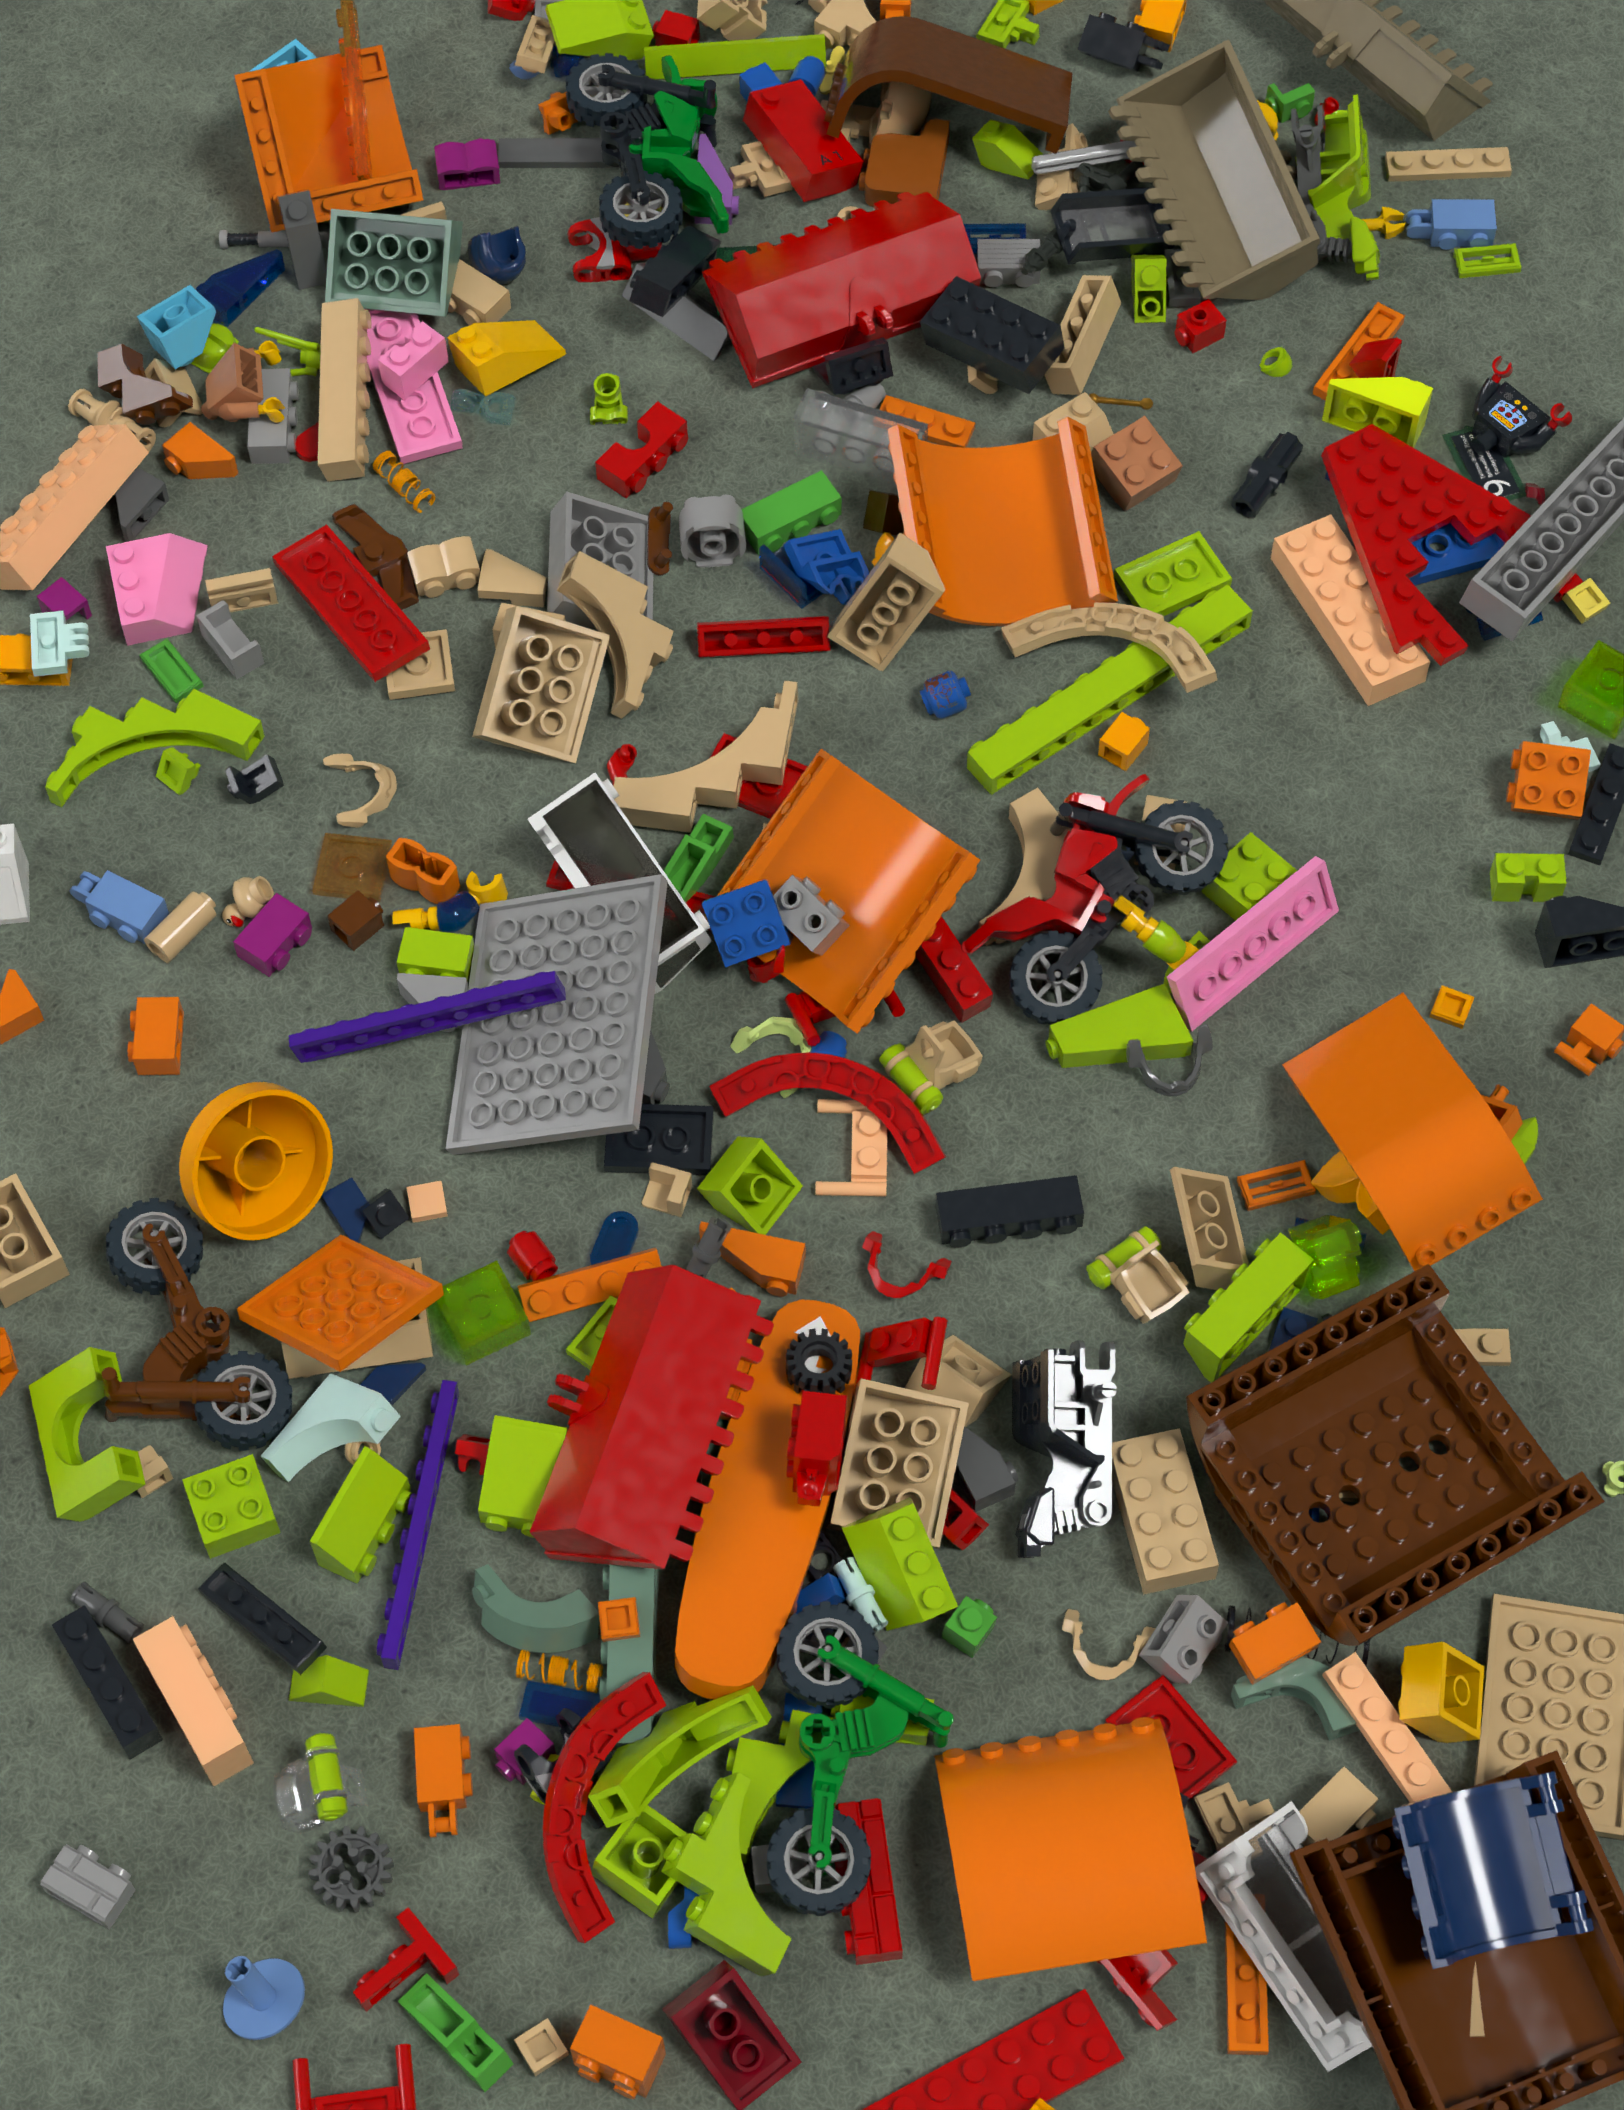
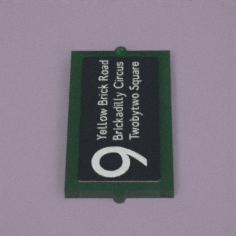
M1466 425L1462 430L1443 435L1463 477L1496 496L1505 497L1509 501L1526 496L1525 487L1509 456L1503 457L1494 448H1491L1483 455L1473 450L1471 440L1477 436L1472 432L1473 427Z

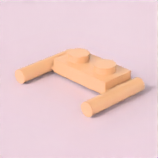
M818 1099L817 1113L852 1114L851 1182L816 1181L815 1195L886 1197L887 1127L872 1111L856 1100Z

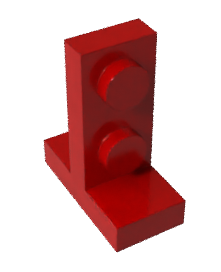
M409 1907L396 1916L399 1926L413 1943L408 1947L406 1944H403L395 1949L387 1959L389 1962L379 1971L371 1970L362 1976L356 1984L358 1988L353 1991L356 2000L366 2012L426 1962L431 1964L447 1985L459 1976L456 1965Z

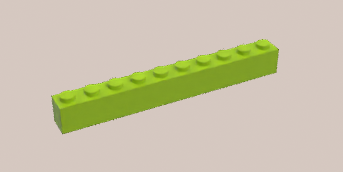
M1227 584L1218 591L1212 590L1195 606L1184 608L1176 618L1168 623L1177 628L1182 627L1197 641L1204 653L1208 655L1248 629L1251 624L1253 610ZM1133 641L1125 651L1115 657H1108L1101 663L1100 667L1091 673L1080 675L1071 686L1064 690L1055 691L1040 706L1029 708L1021 718L1012 724L1007 723L1001 726L995 735L985 741L976 742L967 752V769L992 795L1176 674L1160 655L1144 645Z

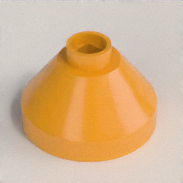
M252 1082L233 1087L208 1103L197 1115L186 1134L179 1161L180 1183L184 1196L196 1215L230 1237L241 1240H262L284 1233L310 1213L326 1188L333 1161L330 1131L322 1114L311 1102L283 1086L268 1082Z

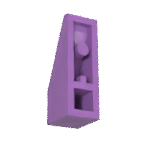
M700 134L697 162H700L722 193V200L729 215V225H732V215L739 214V196H733V182L707 135ZM695 216V224H713L709 217Z

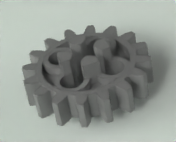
M344 1826L343 1835L340 1837L335 1832L330 1831L331 1842L326 1844L319 1841L317 1846L321 1854L310 1856L311 1863L317 1867L308 1871L310 1879L318 1881L313 1885L316 1895L324 1893L322 1900L327 1906L336 1900V1907L339 1912H343L347 1904L352 1905L355 1913L359 1912L360 1902L363 1901L369 1907H373L372 1896L376 1893L384 1897L386 1892L382 1887V1883H392L393 1881L392 1875L385 1871L394 1867L392 1858L385 1857L390 1852L388 1845L385 1843L377 1846L380 1841L379 1835L374 1832L367 1838L366 1830L363 1826L359 1827L356 1834H352L349 1827ZM340 1848L348 1849L349 1858L352 1864L356 1866L361 1880L367 1882V1886L363 1890L354 1889L355 1883L350 1872L346 1871L341 1856L336 1855ZM367 1854L375 1856L374 1861L370 1864L362 1861L363 1857ZM333 1874L340 1875V1881L336 1884L328 1883L329 1877Z

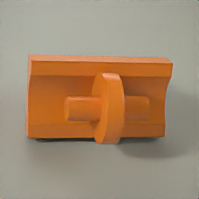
M555 92L551 94L549 100L538 104L544 120V131L549 135L559 130H567L571 128L572 124L578 122L575 114H571L568 109L566 92L562 94Z

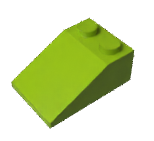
M563 0L547 4L545 8L557 50L560 54L581 56L599 54V56H605V53H613V56L619 57V55L626 56L627 60L643 59L644 47H649L654 36L643 0Z

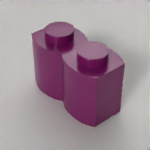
M476 139L465 144L445 142L434 147L440 190L500 184L495 140Z

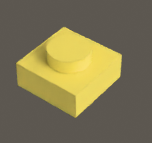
M1591 578L1568 591L1562 598L1581 624L1605 610L1610 604L1609 600Z

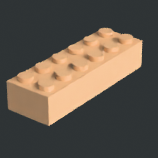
M126 424L89 425L78 434L79 439L72 448H68L59 456L58 460L60 462L54 469L48 471L40 478V485L36 490L22 499L19 510L1 524V590H34L149 454Z
M1331 514L1274 538L1271 560L1368 706L1426 681L1430 660L1419 644L1399 654L1394 652L1359 556Z

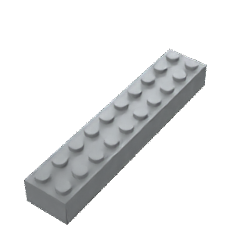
M1624 418L1472 578L1459 603L1513 642L1624 521Z

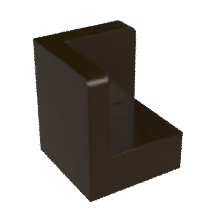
M869 490L863 528L879 533L888 532L891 535H898L899 532L903 534L904 526L902 515L898 508V494Z

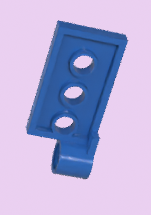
M1448 523L1412 542L1414 547L1429 563L1424 571L1409 578V580L1414 585L1482 568L1503 547L1505 542L1495 533L1470 545L1460 539L1461 534L1451 523ZM1437 542L1443 544L1446 549L1435 551L1429 545Z

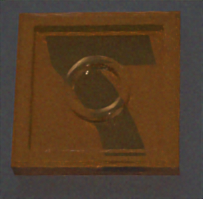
M325 833L312 890L313 895L348 899L359 890L367 899L373 897L377 902H380L388 867L386 855L392 848V840Z

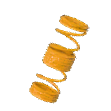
M391 451L382 452L376 457L373 463V470L382 478H387L381 473L382 464L386 459L390 458L388 465L391 464L392 469L388 474V484L401 497H405L408 504H413V509L417 513H422L417 508L418 504L422 499L427 498L429 494L432 496L428 503L433 505L435 494L429 488L423 489L415 497L413 503L408 501L407 494L409 489L413 486L417 490L421 485V480H418V477L409 469H402V462L396 464L397 457ZM401 464V468L392 479V483H390L391 472L396 466ZM407 481L410 486L406 491V495H404L405 493L401 492V488Z
M520 1651L516 1666L517 1678L522 1679L525 1676V1673L522 1674L523 1661L525 1662L527 1679L532 1680L535 1677L533 1675L530 1678L528 1674L530 1651ZM542 1653L539 1665L541 1664L543 1682L549 1685L554 1684L564 1687L567 1684V1681L564 1683L565 1669L567 1670L569 1665L568 1657L563 1658L562 1656L552 1655L547 1681H545V1654ZM575 1659L571 1671L574 1670L575 1688L580 1690L583 1684L577 1687V1660ZM590 1663L587 1670V1692L595 1694L598 1692L597 1682L598 1677H601L603 1673L602 1664L595 1663L593 1665V1663Z

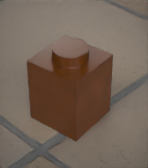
M359 890L327 915L331 931L353 951L384 927L383 909L373 897L367 899Z

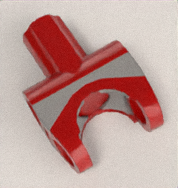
M600 217L574 223L567 233L571 245H588V247L597 250L594 254L586 256L585 259H581L573 265V276L578 282L628 280L632 275L631 261L648 260L650 257L655 258L662 247V242L653 248L643 246V249H636L632 245L628 247L622 246L620 241L616 240L614 242L609 238L608 232L605 233L603 231ZM580 232H586V233H587V234L584 235V236H580V237L575 236L577 233H580ZM582 270H592L590 273H580Z

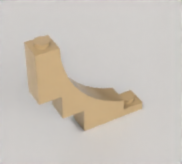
M784 681L782 693H776L774 708L761 707L753 721L737 739L706 761L667 775L644 778L615 777L614 788L620 796L614 800L631 825L691 833L697 804L737 809L743 780L782 785L798 705V683Z

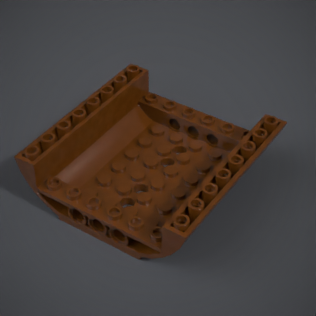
M1429 1264L1186 1397L1191 1431L1204 1467L1215 1487V1494L1291 1604L1293 1605L1298 1602L1307 1619L1316 1628L1338 1643L1348 1646L1364 1643L1605 1502L1583 1471L1566 1481L1441 1313L1450 1292ZM1433 1440L1441 1441L1445 1444L1447 1453L1443 1455L1435 1454L1431 1451L1429 1442ZM1402 1457L1412 1458L1417 1463L1418 1469L1412 1472L1404 1470L1399 1464V1459ZM1342 1491L1354 1493L1358 1503L1352 1506L1344 1504L1339 1498V1493ZM1312 1508L1324 1510L1328 1520L1323 1523L1315 1522L1311 1519L1309 1510Z

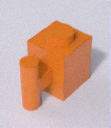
M1591 1003L1570 1028L1566 1042L1574 1046V1048L1561 1041L1554 1050V1053L1587 1076H1590L1597 1065L1587 1057H1590L1600 1065L1607 1056L1614 1059L1624 1046V1041L1621 1040L1624 1033V1025Z

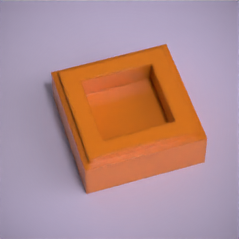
M636 1597L598 1602L601 1639L603 1642L640 1637Z

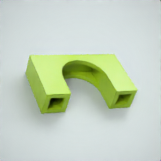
M88 1347L29 1385L32 1407L35 1413L57 1518L79 1522L88 1520L146 1485L138 1451L111 1446L87 1462H84L79 1451L78 1436L82 1420L90 1407L105 1397L102 1371L107 1367L114 1368L119 1382H122L117 1356L114 1352Z

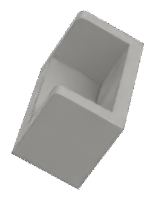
M224 600L196 615L202 637L236 680L264 664L259 643L256 640L252 642L248 640L232 620L229 606Z

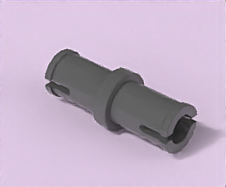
M715 1217L710 1218L701 1240L696 1241L692 1248L693 1256L686 1268L687 1271L706 1278L712 1264L718 1262L721 1256L720 1248L731 1230V1225L726 1220L720 1217L717 1219Z
M82 1582L81 1586L79 1585L70 1598V1601L79 1607L85 1605L90 1615L95 1618L97 1625L100 1627L107 1626L126 1640L128 1644H131L133 1642L132 1637H137L144 1628L142 1622L137 1621L119 1608L120 1603L114 1598L108 1600L90 1587L87 1582Z

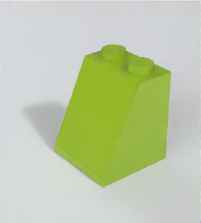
M494 1416L478 1507L480 1522L485 1523L488 1529L498 1532L506 1531L507 1527L521 1529L522 1534L534 1538L529 1532L568 1432L566 1427Z

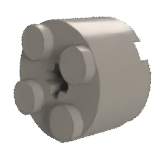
M733 496L691 497L684 502V508L679 515L681 553L687 561L690 558L700 568L719 567L733 564V558L739 554L740 558L746 550L744 518L742 509L736 503Z

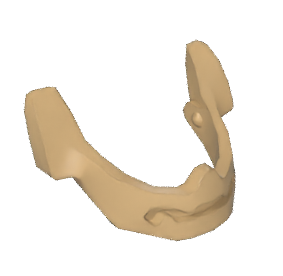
M333 754L323 759L324 765L343 769L346 773L360 769H374L376 772L375 778L380 784L378 793L364 806L356 810L337 814L338 824L355 828L362 827L367 823V816L383 811L388 807L397 788L396 776L392 769L379 763L354 761L351 754Z
M1067 1609L1062 1625L1063 1631L1072 1634L1073 1653L1084 1671L1099 1680L1115 1679L1133 1667L1140 1652L1156 1629L1146 1626L1142 1634L1137 1635L1136 1641L1133 1642L1134 1650L1129 1658L1122 1660L1117 1666L1108 1667L1092 1663L1088 1659L1086 1652L1082 1650L1080 1634L1083 1633V1622L1079 1621L1080 1613L1077 1610Z

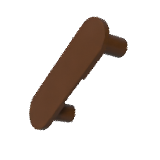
M664 502L661 507H653L648 514L647 566L652 573L659 576L669 572V563L672 552L669 550V534L671 526L670 513L673 510V505L670 502Z

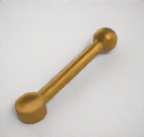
M1095 393L1089 394V397L1096 404L1138 406L1145 410H1149L1153 406V401L1150 398L1136 401L1098 397Z

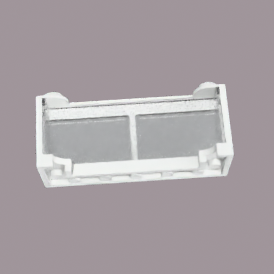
M1291 1801L1196 1866L1195 1871L1198 1881L1327 2072L1372 2047L1289 1855L1292 1851L1302 1848L1300 1843L1308 1835L1306 1821Z

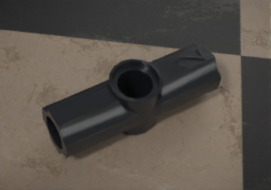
M1290 432L1285 434L1279 433L1264 456H1257L1248 471L1246 481L1232 499L1231 506L1237 513L1247 518H1255L1272 494H1277L1275 490L1280 483H1285L1289 469L1303 450V444L1296 435Z

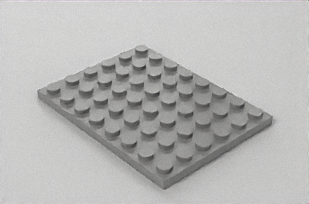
M662 874L480 904L468 990L497 985L506 980L530 977L539 972L555 971L565 987L566 1000L463 1025L445 1148L450 1154H465L639 1130L668 883Z

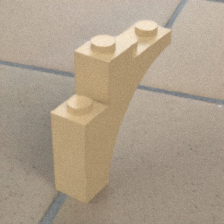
M808 0V5H811L816 12L820 13L814 20V35H825V47L827 49H834L837 46L844 47L845 44L851 46L854 39L864 29L876 22L868 11L864 0Z
M578 551L565 564L557 591L573 601L592 621L598 632L610 635L607 650L614 674V699L611 714L622 719L630 711H636L644 698V693L641 692L643 684L649 679L653 668L660 662H666L673 649L670 641L674 631L642 615L647 606V600L644 598L648 586Z
M1038 787L1010 803L1009 820L1012 822L1021 843L1023 866L1020 876L1009 896L990 915L979 921V928L985 924L984 922L987 918L1028 896L1046 901L1055 893L1054 870L1064 842L1063 840L1069 829H1066L1060 836H1054L1050 832V827L1056 820L1058 812ZM991 938L985 945L987 946L994 941L1002 943L1006 940Z

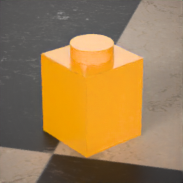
M1121 712L1100 738L1098 756L1126 772L1147 746L1150 728L1139 718L1130 717Z

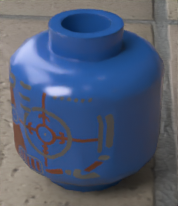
M946 671L925 680L924 689L920 691L929 716L935 714L938 719H944L964 711L967 708L966 697L971 696L965 677L958 679L953 671Z

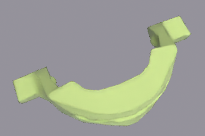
M770 1017L753 1029L748 1026L739 1029L730 1045L736 1053H740L756 1040L780 1033L787 1035L790 1038V1042L795 1046L799 1045L801 1053L810 1052L811 1046L806 1042L795 1019L784 1017ZM798 1088L780 1091V1095L783 1098H787Z

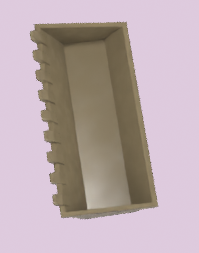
M1265 0L1266 5L1315 44L1312 51L1313 55L1321 58L1323 55L1328 54L1326 65L1329 68L1334 69L1339 65L1344 67L1433 141L1477 109L1483 108L1491 102L1490 99L1482 94L1493 85L1489 79L1481 78L1471 85L1464 78L1474 72L1475 68L1464 63L1452 70L1446 64L1457 56L1453 50L1445 49L1434 55L1428 49L1438 43V38L1428 34L1416 41L1410 36L1421 27L1417 21L1409 20L1400 27L1393 22L1395 18L1403 13V10L1398 6L1393 5L1380 12L1374 6L1383 0Z
M1230 40L1212 47L1117 98L1118 106H1112L1108 111L1109 115L1113 120L1126 121L1127 126L1120 127L1117 133L1121 140L1134 141L1136 147H1130L1126 154L1131 161L1144 162L1145 167L1139 168L1135 172L1136 177L1140 182H1151L1154 185V188L1147 189L1144 195L1148 202L1161 203L1164 208L1156 210L1153 215L1157 223L1171 224L1173 230L1166 231L1163 234V238L1168 245H1180L1182 251L1175 252L1172 255V259L1177 266H1189L1191 272L1184 273L1181 277L1186 287L1199 288L1203 299L1262 300L1270 298L1318 265L1317 245L1320 244V238L1293 181L1297 178V168L1288 166L1292 159L1290 153L1279 150Z

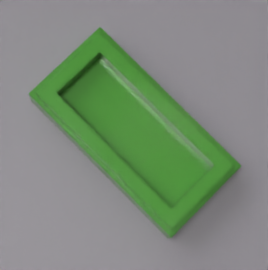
M167 638L140 654L142 662L175 703L186 698L193 688L199 690L204 687L200 678Z

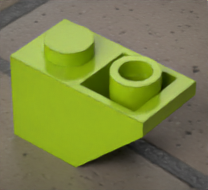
M1132 255L1131 284L1134 322H1166V258L1164 255Z

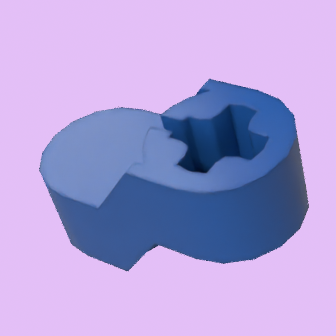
M685 1886V1899L668 1912L669 1949L692 1948V1935L683 1929L688 1921L686 1911L692 1900L700 1895Z

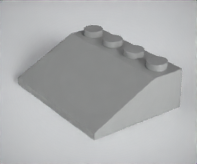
M566 492L550 512L547 612L565 615V620L569 623L585 628H596L587 615L573 601L557 591L565 564L578 551H581L644 584L645 578V585L648 586L644 598L647 600V606L643 613L644 616L653 620L654 573L647 566L648 516Z

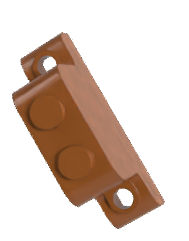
M930 120L925 124L924 130H921L920 136L894 133L875 135L872 139L871 149L865 148L863 167H867V170L860 173L859 191H865V202L871 207H874L875 202L886 200L893 204L898 202L897 195L904 192H909L914 196L928 192L939 201L949 144L950 121Z

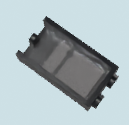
M1151 188L1063 193L1050 211L1068 265L1082 261L1132 258V255H1164L1165 249H1173L1175 245H1168L1163 238V234L1166 231L1173 230L1171 224H1159L1153 215L1156 210L1164 209L1162 204L1150 203L1144 195L1147 189Z

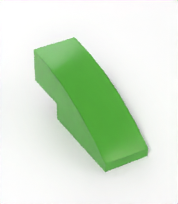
M702 814L690 836L685 834L664 869L665 874L685 902L708 879L734 839L733 827L705 814Z
M427 1973L398 2000L407 2013L484 2092L514 2064L506 2051Z

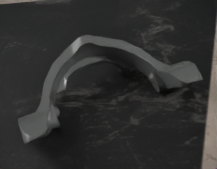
M1204 1024L1198 1028L1197 1042L1193 1043L1194 1069L1193 1072L1189 1073L1185 1081L1180 1080L1168 1084L1160 1081L1153 1075L1147 1065V1060L1138 1039L1129 1040L1127 1044L1126 1056L1130 1068H1139L1146 1086L1155 1092L1169 1097L1185 1094L1194 1086L1200 1075L1202 1055L1213 1049L1209 1026Z

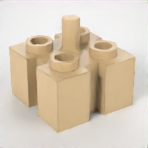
M698 0L697 19L705 27H710L713 30L721 28L722 35L729 41L755 39L766 31L767 12L761 9V7L767 4V0Z

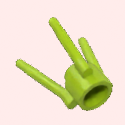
M255 327L254 331L256 333L277 339L279 344L301 350L300 363L306 364V368L291 369V376H317V371L320 369L321 344Z

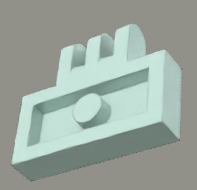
M63 611L30 614L31 659L34 677L68 673L67 659L89 656V647L87 646L89 644V636L87 635L88 624L83 622L66 624Z

